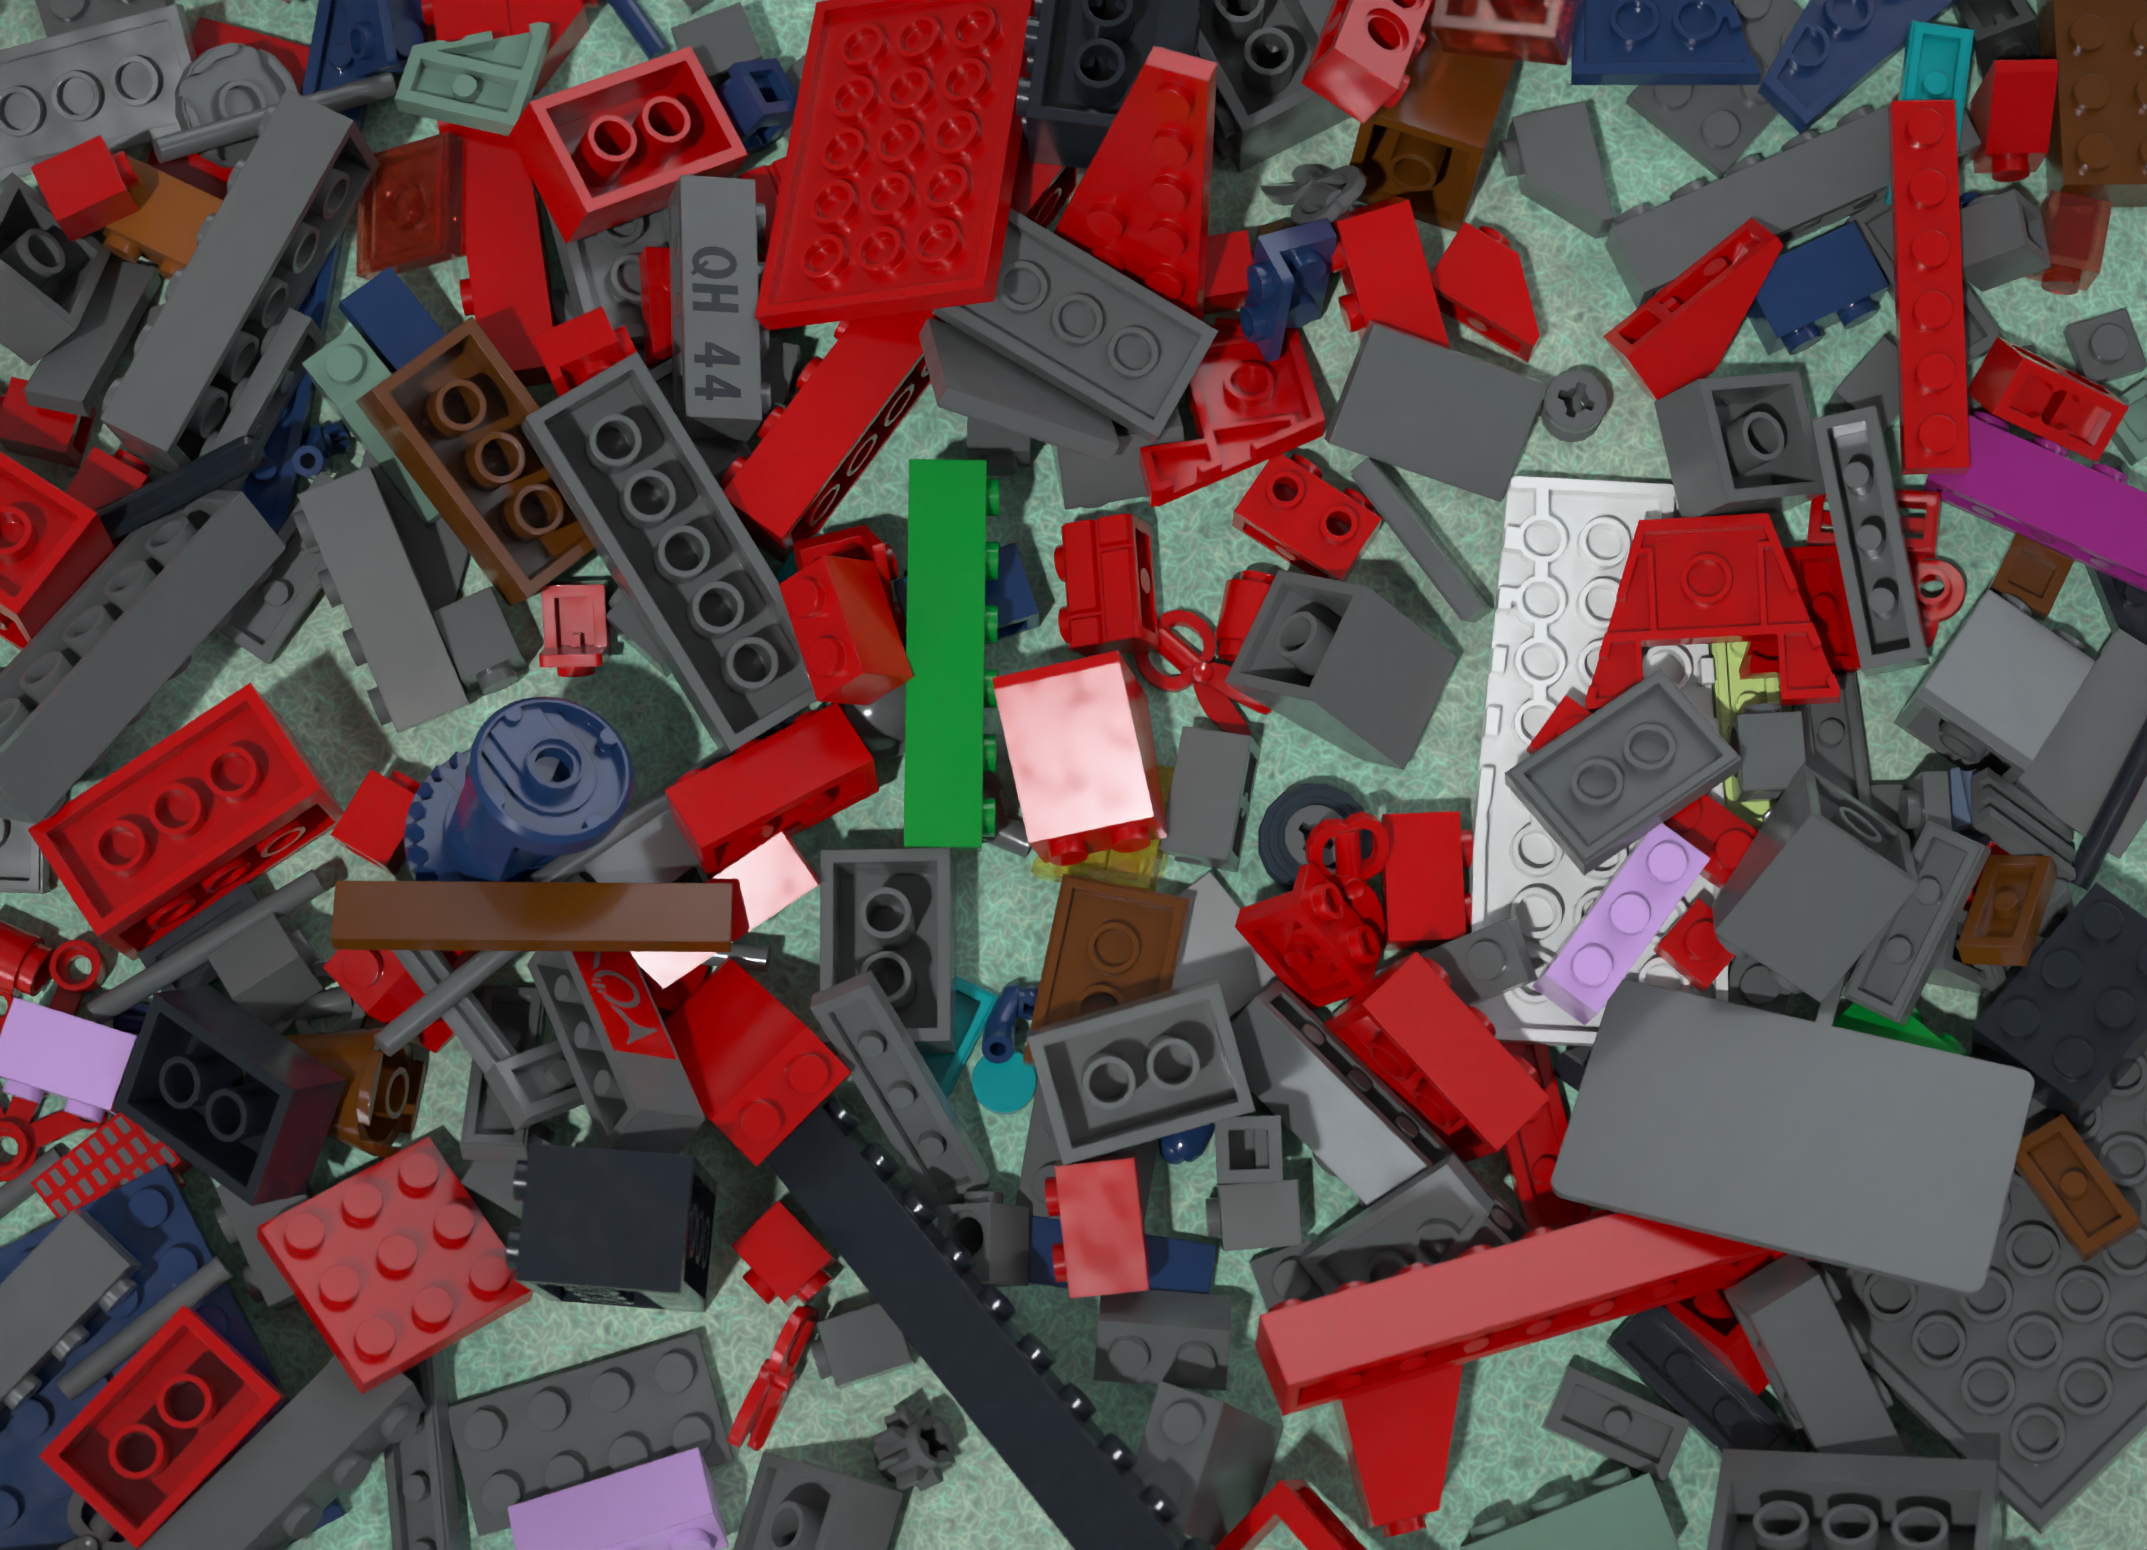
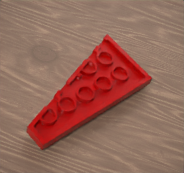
M1153 46L1053 233L1203 322L1217 63Z

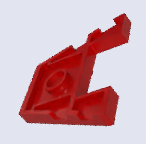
M1216 317L1215 325H1209L1218 330V333L1185 389L1199 439L1140 447L1139 467L1151 507L1162 506L1323 436L1325 417L1297 328H1285L1280 359L1266 362L1256 343H1249L1245 338L1239 319Z
M1768 513L1638 521L1616 595V603L1607 633H1605L1592 683L1591 686L1589 685L1585 698V707L1589 712L1595 713L1643 681V647L1771 640L1777 641L1781 706L1840 703L1839 684L1827 662L1822 649V643L1814 624L1811 623L1798 591L1797 582Z

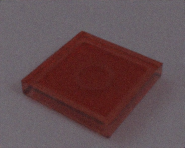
M444 132L374 153L380 165L358 203L356 276L371 280L390 266L398 275L462 257L463 137L451 132Z

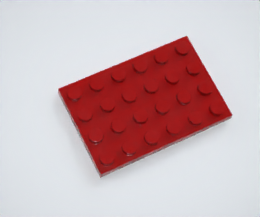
M825 0L816 2L755 318L766 330L995 301L1023 134L1021 116H1016L1017 90L1020 77L1031 78L1026 70L1027 56L1024 55V44L1028 17H1034L1035 0Z

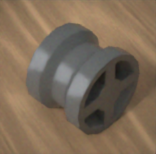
M1571 370L1555 377L1546 389L1540 410L1542 424L1548 433L1560 441L1570 443L1583 441L1593 435L1601 424L1602 417L1606 412L1608 399L1604 386L1598 378L1585 371ZM1572 397L1571 400H1567L1564 402L1566 398ZM1581 401L1583 402L1585 409H1583V406L1580 404Z

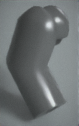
M983 772L982 798H995V837H982V841L1026 858L1031 846L1028 843L1025 825L1006 816L1000 798V790L1003 787L1001 780L992 772Z

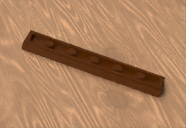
M336 881L331 943L333 950L731 952L733 888L732 883Z

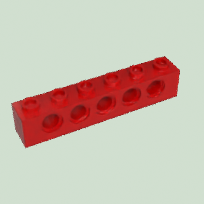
M1334 0L1301 83L1362 124L1382 105L1387 109H1391L1402 97L1410 82V77L1404 73L1406 66L1417 56L1425 42L1426 34L1420 31L1422 24L1429 19L1440 0Z

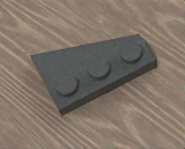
M1452 1153L1306 1248L1299 1262L1328 1296L1339 1286L1352 1281H1364L1366 1284L1391 1278L1402 1268L1415 1263H1427L1429 1266L1450 1261L1456 1259L1489 1216L1495 1203L1455 1154Z

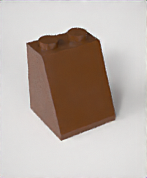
M1428 19L1422 24L1420 29L1421 32L1426 34L1425 42L1417 56L1406 66L1404 71L1410 77V82L1405 92L1391 109H1387L1382 105L1364 124L1360 123L1350 165L1357 167L1366 178V186L1355 201L1370 205L1396 196L1409 199L1415 220L1457 233L1462 226L1509 84L1519 47Z

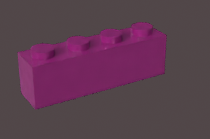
M1979 411L1975 412L1973 417L1968 415L1969 470L1966 474H1928L1924 491L1941 492V501L2014 534L2019 533L2079 563L2147 592L2146 492L2127 485L2128 478L2112 467L2093 463L2091 468H2088L2068 459V451L2050 440L2034 437L2032 442L2008 433L2009 425L1993 415Z

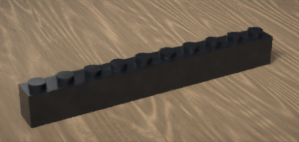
M836 1094L831 1099L825 1098L765 1158V1161L1074 1550H1211L1199 1537L1193 1535L1189 1539L1174 1521L1180 1513L1173 1501L1155 1484L1151 1483L1147 1487L1132 1468L1138 1463V1460L1129 1447L1111 1432L1105 1436L1091 1417L1097 1410L1090 1399L1073 1383L1068 1382L1064 1385L1050 1367L1056 1363V1359L1045 1344L1030 1332L1025 1336L1010 1319L1016 1314V1310L1007 1297L989 1283L984 1287L971 1271L977 1265V1262L968 1249L951 1235L945 1239L932 1223L938 1217V1214L928 1200L914 1188H910L907 1191L894 1176L900 1169L895 1159L877 1142L872 1141L868 1144L856 1128L862 1123V1120L855 1110Z

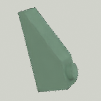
M351 326L305 360L302 365L318 392L424 525L429 527L442 516L355 402L392 374L357 330Z

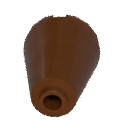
M383 1028L284 1036L347 1080L326 1136L377 1157L387 1158L402 1149V1147L392 1146L400 1132L412 1133L417 1122L425 1083V1061L413 1060L411 1044L421 1045L418 1035L391 1057L387 1056L379 1048L373 1038Z

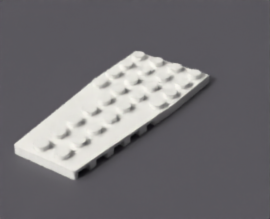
M1514 476L1507 486L1472 823L1473 854L1469 868V893H1471L1472 915L1468 934L1502 920L1516 918L1537 978H1539L1639 839L1584 876L1505 784V772L1531 755L1525 750L1565 695L1586 709L1585 698L1589 685L1591 686L1600 648L1604 635L1607 633L1616 603V595L1638 521L1681 518L1673 484ZM1708 644L1643 647V680L1661 668L1719 733L1718 718H1714L1711 686L1715 683L1713 658H1709ZM1722 782L1707 792L1706 795L1725 808ZM1698 875L1623 980H1633L1728 1002V965L1707 989L1700 992L1653 951L1654 947L1698 898L1712 909V904L1721 890L1701 875ZM1534 981L1472 1006L1480 1010L1492 1022L1496 1029L1494 1037L1500 1043L1591 1047L1595 1042L1606 1004L1586 1025H1583L1532 987L1536 982Z

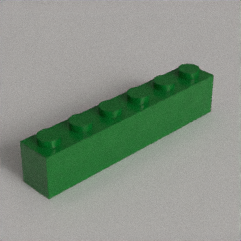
M909 459L906 656L914 678L906 682L904 849L950 848L951 851L982 852V837H995V798H982L983 772H996V734H983L984 708H996L997 706L993 678L997 677V670L984 669V644H997L998 605H985V580H998V542L986 541V516H999V478H986L987 460Z

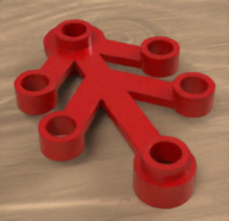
M70 940L56 948L50 959L49 970L51 977L58 987L49 1008L76 1017L84 994L97 989L106 976V960L97 948L82 940ZM79 958H88L92 965L89 976L83 980H74L70 974L72 963ZM0 990V996L7 1000L8 1007L6 1013L0 1018V1034L14 999L13 995ZM44 1093L42 1098L47 1097L50 1094ZM13 1096L8 1110L5 1112L0 1102V1142L6 1138H13L18 1144L17 1155L8 1162L0 1161V1182L14 1180L30 1168L38 1158L41 1148L84 1128L88 1131H96L109 1121L113 1114L105 1112L102 1123L85 1122L81 1117L62 1110L33 1122L40 1104Z

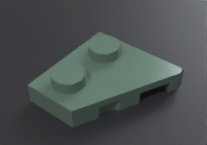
M544 22L529 24L530 32L496 39H493L492 32L488 31L466 35L463 39L456 42L438 40L413 45L395 95L397 111L509 136L527 104L531 101L552 37L550 24Z

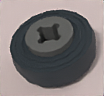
M1302 784L1283 792L1266 809L1258 830V854L1267 874L1283 890L1293 891L1299 867L1308 864L1305 858L1306 841L1310 832L1306 833L1302 829L1308 832L1324 819L1339 818L1345 820L1352 814L1365 812L1363 807L1347 792L1328 784ZM1361 829L1359 830L1361 858L1364 860L1372 852V834L1369 830ZM1334 836L1326 842L1323 848L1324 866L1331 869H1336Z

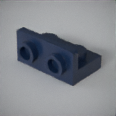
M344 0L348 21L347 48L354 59L356 77L364 78L390 72L392 76H402L412 46L429 42L420 0Z
M1327 218L1257 236L1253 263L1247 268L1248 291L1245 306L1240 308L1239 318L1245 338L1249 343H1256L1266 362L1280 359L1285 328H1299L1321 318L1332 265L1331 256L1334 255L1337 235Z

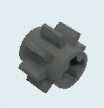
M905 1407L884 1417L887 1429L874 1435L872 1439L876 1443L874 1446V1460L879 1472L887 1480L896 1483L897 1490L899 1491L916 1485L920 1491H923L943 1482L944 1478L940 1469L955 1462V1458L952 1456L954 1452V1439L947 1424L939 1417L933 1416L929 1408L922 1409L913 1414L908 1407Z

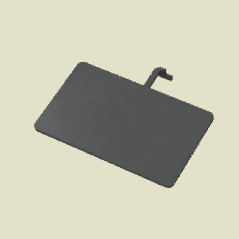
M1852 966L1821 1002L1815 1022L1633 980H1622L1607 1001L1551 1179L1552 1190L1562 1199L1960 1296L1973 1297L1980 1294L1986 1284L2033 1095L2034 1079L2029 1072L2020 1068L1833 1026L1843 987H1846L1852 975Z

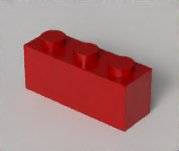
M1398 196L1347 211L1330 223L1337 235L1334 255L1331 256L1332 265L1330 270L1332 272L1340 271L1347 294L1339 297V306L1348 332L1357 331L1361 343L1369 320L1450 348L1409 199Z
M833 703L820 711L812 710L803 713L790 726L763 740L755 739L739 747L732 756L706 769L699 768L686 773L675 785L665 789L673 822L707 878L710 879L781 830L785 829L789 836L792 837L879 792L873 757L838 703Z

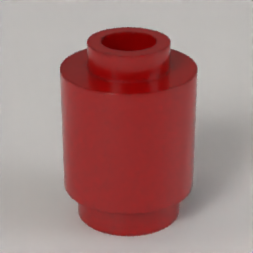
M1242 570L1240 579H1229L1226 581L1214 639L1220 643L1218 651L1220 659L1234 663L1275 578L1274 575L1253 570Z
M1 919L0 990L13 996L25 993L34 997L44 988L51 975L49 963L55 950L45 946L43 937Z

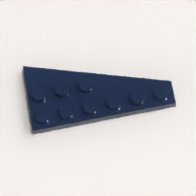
M1572 0L1571 85H1759L1760 70L1754 55H1750L1741 31V20L1735 5L1732 6L1730 0Z
M1809 0L1764 77L1758 93L1800 134H1803L1906 46L1907 31L1912 20L1933 24L1960 0Z

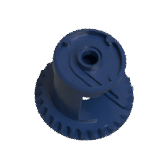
M531 697L512 702L497 710L483 723L476 734L471 749L462 753L456 751L449 760L441 765H436L426 780L421 782L411 802L405 822L404 847L408 868L413 880L525 882L528 876L558 856L579 853L602 842L618 826L633 792L634 769L631 756L623 739L613 726L599 714L586 706L567 699Z

